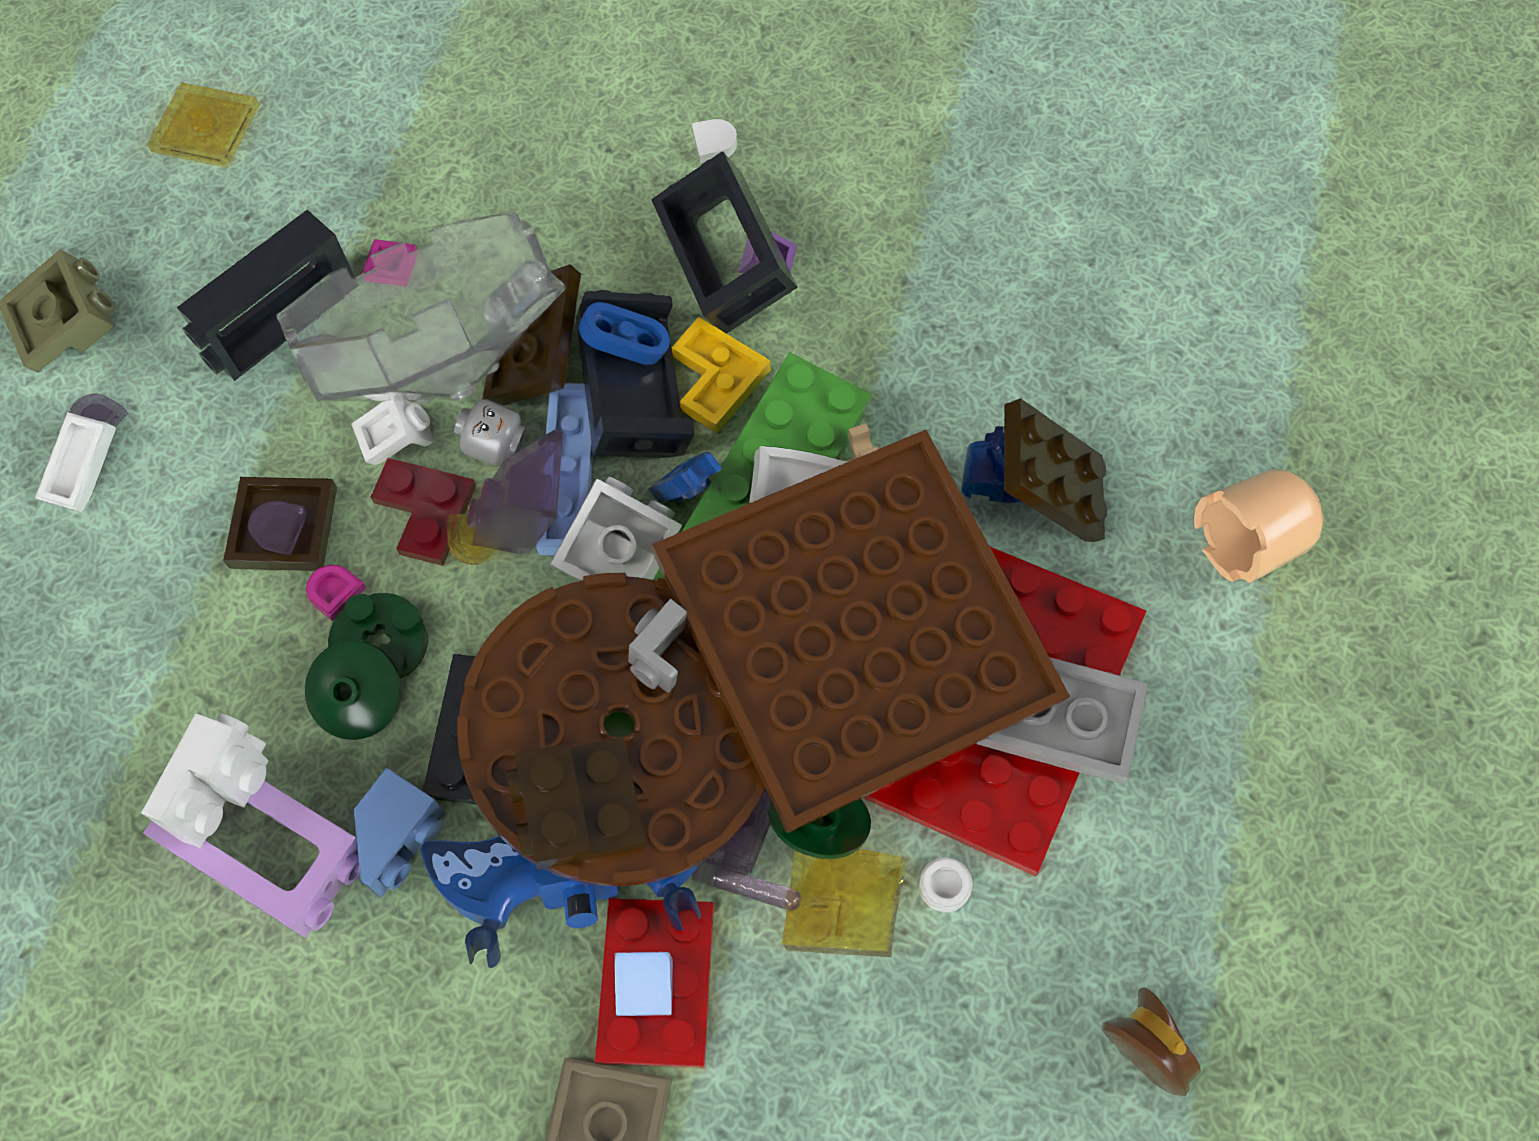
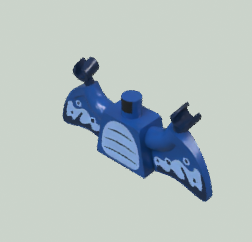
M500 836L478 842L427 841L422 844L420 849L429 876L441 896L461 915L482 925L468 932L465 938V945L470 964L473 963L478 951L487 949L486 957L489 968L495 967L501 958L497 930L505 927L511 912L521 903L540 895L545 908L556 909L564 907L565 920L569 927L585 928L598 921L596 901L615 897L620 891V886L591 885L569 880L550 873L545 869L537 871L535 864L523 858ZM699 864L678 875L646 883L657 897H664L663 905L671 925L679 931L683 930L677 915L679 912L690 909L695 912L698 919L701 918V911L693 891L686 887H680L690 878Z

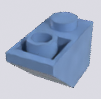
M387 767L354 809L361 882L381 898L388 888L395 890L404 882L411 869L409 860L422 844L436 839L443 826L441 817L445 813L435 799Z

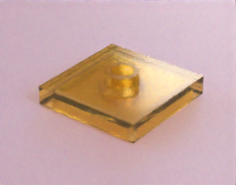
M181 82L147 145L152 153L228 168L260 105L256 97Z

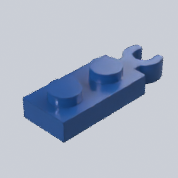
M706 451L681 462L649 487L648 490L660 503L674 499L678 504L686 498L688 500L694 498L705 490L711 483L708 477L717 473L722 467L711 452Z

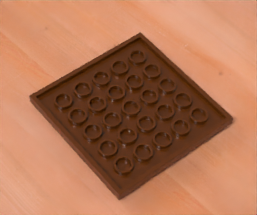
M926 429L652 544L651 551L676 603L687 611L685 622L787 833L1056 706L1070 697Z

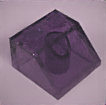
M553 430L505 460L492 479H485L479 499H472L468 510L467 525L474 527L472 545L515 554L530 553L557 518L563 432Z

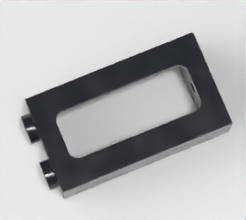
M723 151L705 161L697 169L651 199L703 316L727 334L798 288L743 174ZM730 200L760 263L724 285L697 227V221L702 215L723 201Z
M307 209L180 304L177 309L187 322V325L182 328L183 332L198 349L202 350L199 356L216 375L224 370L235 381L358 286V283L336 235Z

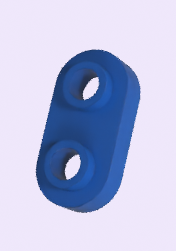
M597 302L590 305L579 322L580 335L591 347L641 364L651 365L657 363L670 345L669 334L661 323L650 317L608 303Z

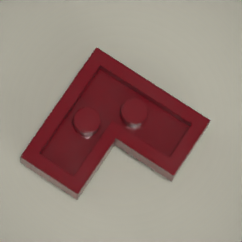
M387 458L370 498L374 504L411 513L396 548L399 555L444 566L476 488V483L471 478Z

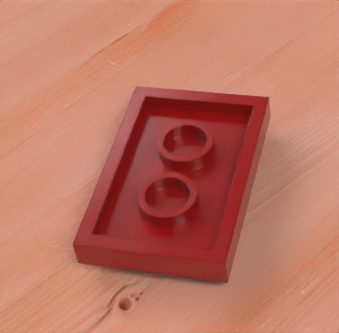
M608 898L595 1052L596 1064L705 1069L714 918L713 902L697 901L701 911L700 919L697 918L693 910L685 909L679 912L677 915L683 927V930L679 931L672 927L663 905V900ZM668 952L671 954L673 959L672 1015H616L615 953Z

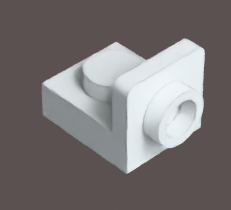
M392 395L352 423L365 462L373 465L384 462L410 443L424 447L434 443L429 428L430 419L426 411L416 403Z

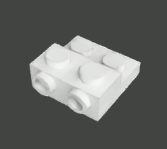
M608 477L606 482L596 479L550 565L579 581L583 580V576L624 572L629 577L653 580L659 570V566L651 551L652 544L677 534L682 525L672 520L676 513L668 507L653 500H650L648 505H645L630 497L634 490L626 484L612 477Z
M195 713L141 813L180 841L201 849L207 836L212 835L218 828L223 816L222 807L225 802L228 801L245 807L250 796L261 788L266 776V765L269 761L262 755L266 743L247 734L249 727L233 717L219 714L217 719L213 720Z

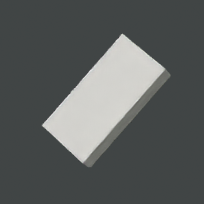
M67 412L35 499L83 512L92 495L116 427L105 422Z

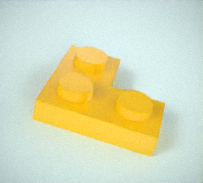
M700 317L694 321L671 347L673 358L702 375L680 400L681 411L716 434L771 371V361Z

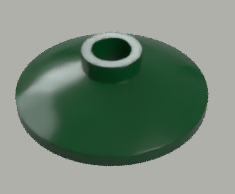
M344 641L328 647L316 657L306 676L305 700L311 716L323 730L341 739L358 740L379 733L392 721L401 701V679L394 662L383 650L367 642ZM344 682L348 683L352 689V695L349 700H344L340 694V686Z
M862 799L854 801L790 833L786 832L772 800H770L768 816L774 832L786 845L804 855L819 859L843 858L858 851L865 844L869 836L871 817Z

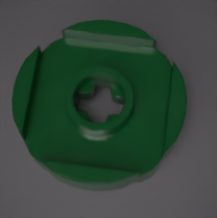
M390 593L357 594L347 600L345 608L335 618L329 632L328 647L344 641H363L369 643L367 638L370 634H376L378 630L384 629V633L390 638V642L388 644H380L378 648L383 650L394 662L401 679L406 674L409 675L417 669L422 662L428 647V632L418 609L405 598Z

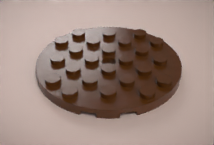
M625 572L601 573L583 576L581 581L553 589V587L545 589L514 609L497 625L474 658L464 682L465 689L461 699L459 716L457 717V740L465 778L475 803L486 821L520 855L522 853L516 824L527 822L524 802L512 803L506 771L517 768L514 754L569 743L570 748L619 738L610 737L604 728V722L607 717L613 713L620 712L629 715L633 719L635 727L632 734L623 738L645 834L646 847L545 869L550 873L569 880L591 885L633 886L656 882L678 875L703 862L729 842L754 811L765 789L686 622L683 631L660 656L678 671L676 685L669 693L658 685L655 689L646 686L630 670L632 664L628 662L629 645L638 636L634 630L640 620L652 608L660 611L670 599L676 603L666 580L658 577L656 581L647 578L626 576ZM534 855L524 857L531 863L535 864Z

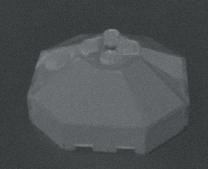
M514 211L442 224L427 231L432 244L411 253L408 252L404 242L389 247L370 256L375 269L351 279L347 268H341L328 274L276 316L282 326L281 328L290 351L317 401L414 400L415 403L422 404L437 397L450 396L453 400L462 399L475 392L477 389L475 384L485 375L494 372L499 367L498 362L566 289L564 283L551 273L532 226L525 220L520 221L518 214Z

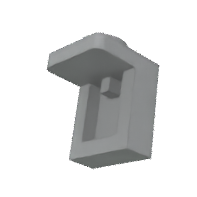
M672 599L660 611L655 608L650 609L640 620L634 630L638 636L629 645L628 662L632 664L630 667L631 672L643 684L652 689H655L658 685L668 693L676 685L678 671L660 656L683 631L687 611Z

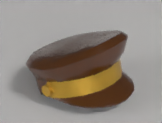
M1145 987L1138 990V1008L1131 1015L1103 1022L1102 1031L1151 1082L1172 1095H1187L1189 1083L1201 1072L1200 1064L1186 1045L1169 1011L1151 990Z

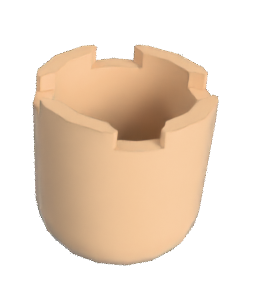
M1279 469L1265 471L1202 497L1195 507L1194 514L1195 528L1203 527L1204 535L1210 545L1202 551L1219 574L1231 582L1243 579L1251 583L1305 554L1319 540L1324 522L1319 498L1310 485L1297 474Z

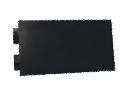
M608 290L586 291L576 315L593 456L658 458L684 456L695 433L692 418H682L671 341L669 348L657 363L645 365L595 349L584 341L579 332V322L587 308L594 303L604 302L655 319L665 327L669 334L668 316L673 307L672 297L652 293H617Z

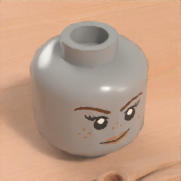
M482 399L475 403L471 410L467 408L461 410L454 427V433L461 436L459 444L463 454L498 467L506 462L507 459L510 461L515 460L518 449L523 442L526 427L521 425V418L517 411L488 399Z

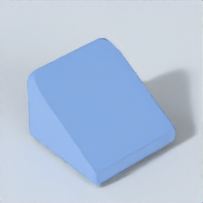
M615 953L617 1016L672 1015L673 959L670 953Z

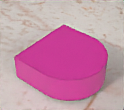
M326 565L317 569L309 577L306 584V594L313 606L333 622L345 608L347 600L354 595L361 594L367 587L364 582L340 565Z

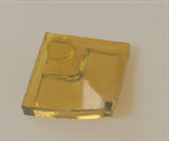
M859 849L855 853L843 858L819 859L795 851L782 940L784 948L787 951L891 957L899 898L905 876L906 861L904 858Z

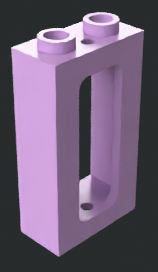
M265 781L261 788L250 796L247 803L316 845L319 849L317 859L293 890H282L206 840L201 849L180 841L153 821L143 832V834L304 938L307 937L312 929L317 931L325 925L334 910V903L331 901L343 884H352L360 875L356 837Z

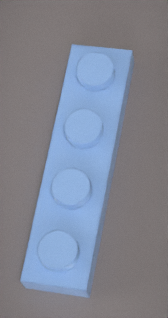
M565 383L564 389L549 393L536 543L539 555L556 554L591 489L593 450L584 383Z

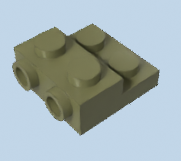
M60 249L0 300V311L24 367L38 373L69 346L84 352L115 326L110 316V313L115 310V305L104 292L98 289L95 282L101 278L98 269L87 259H78Z

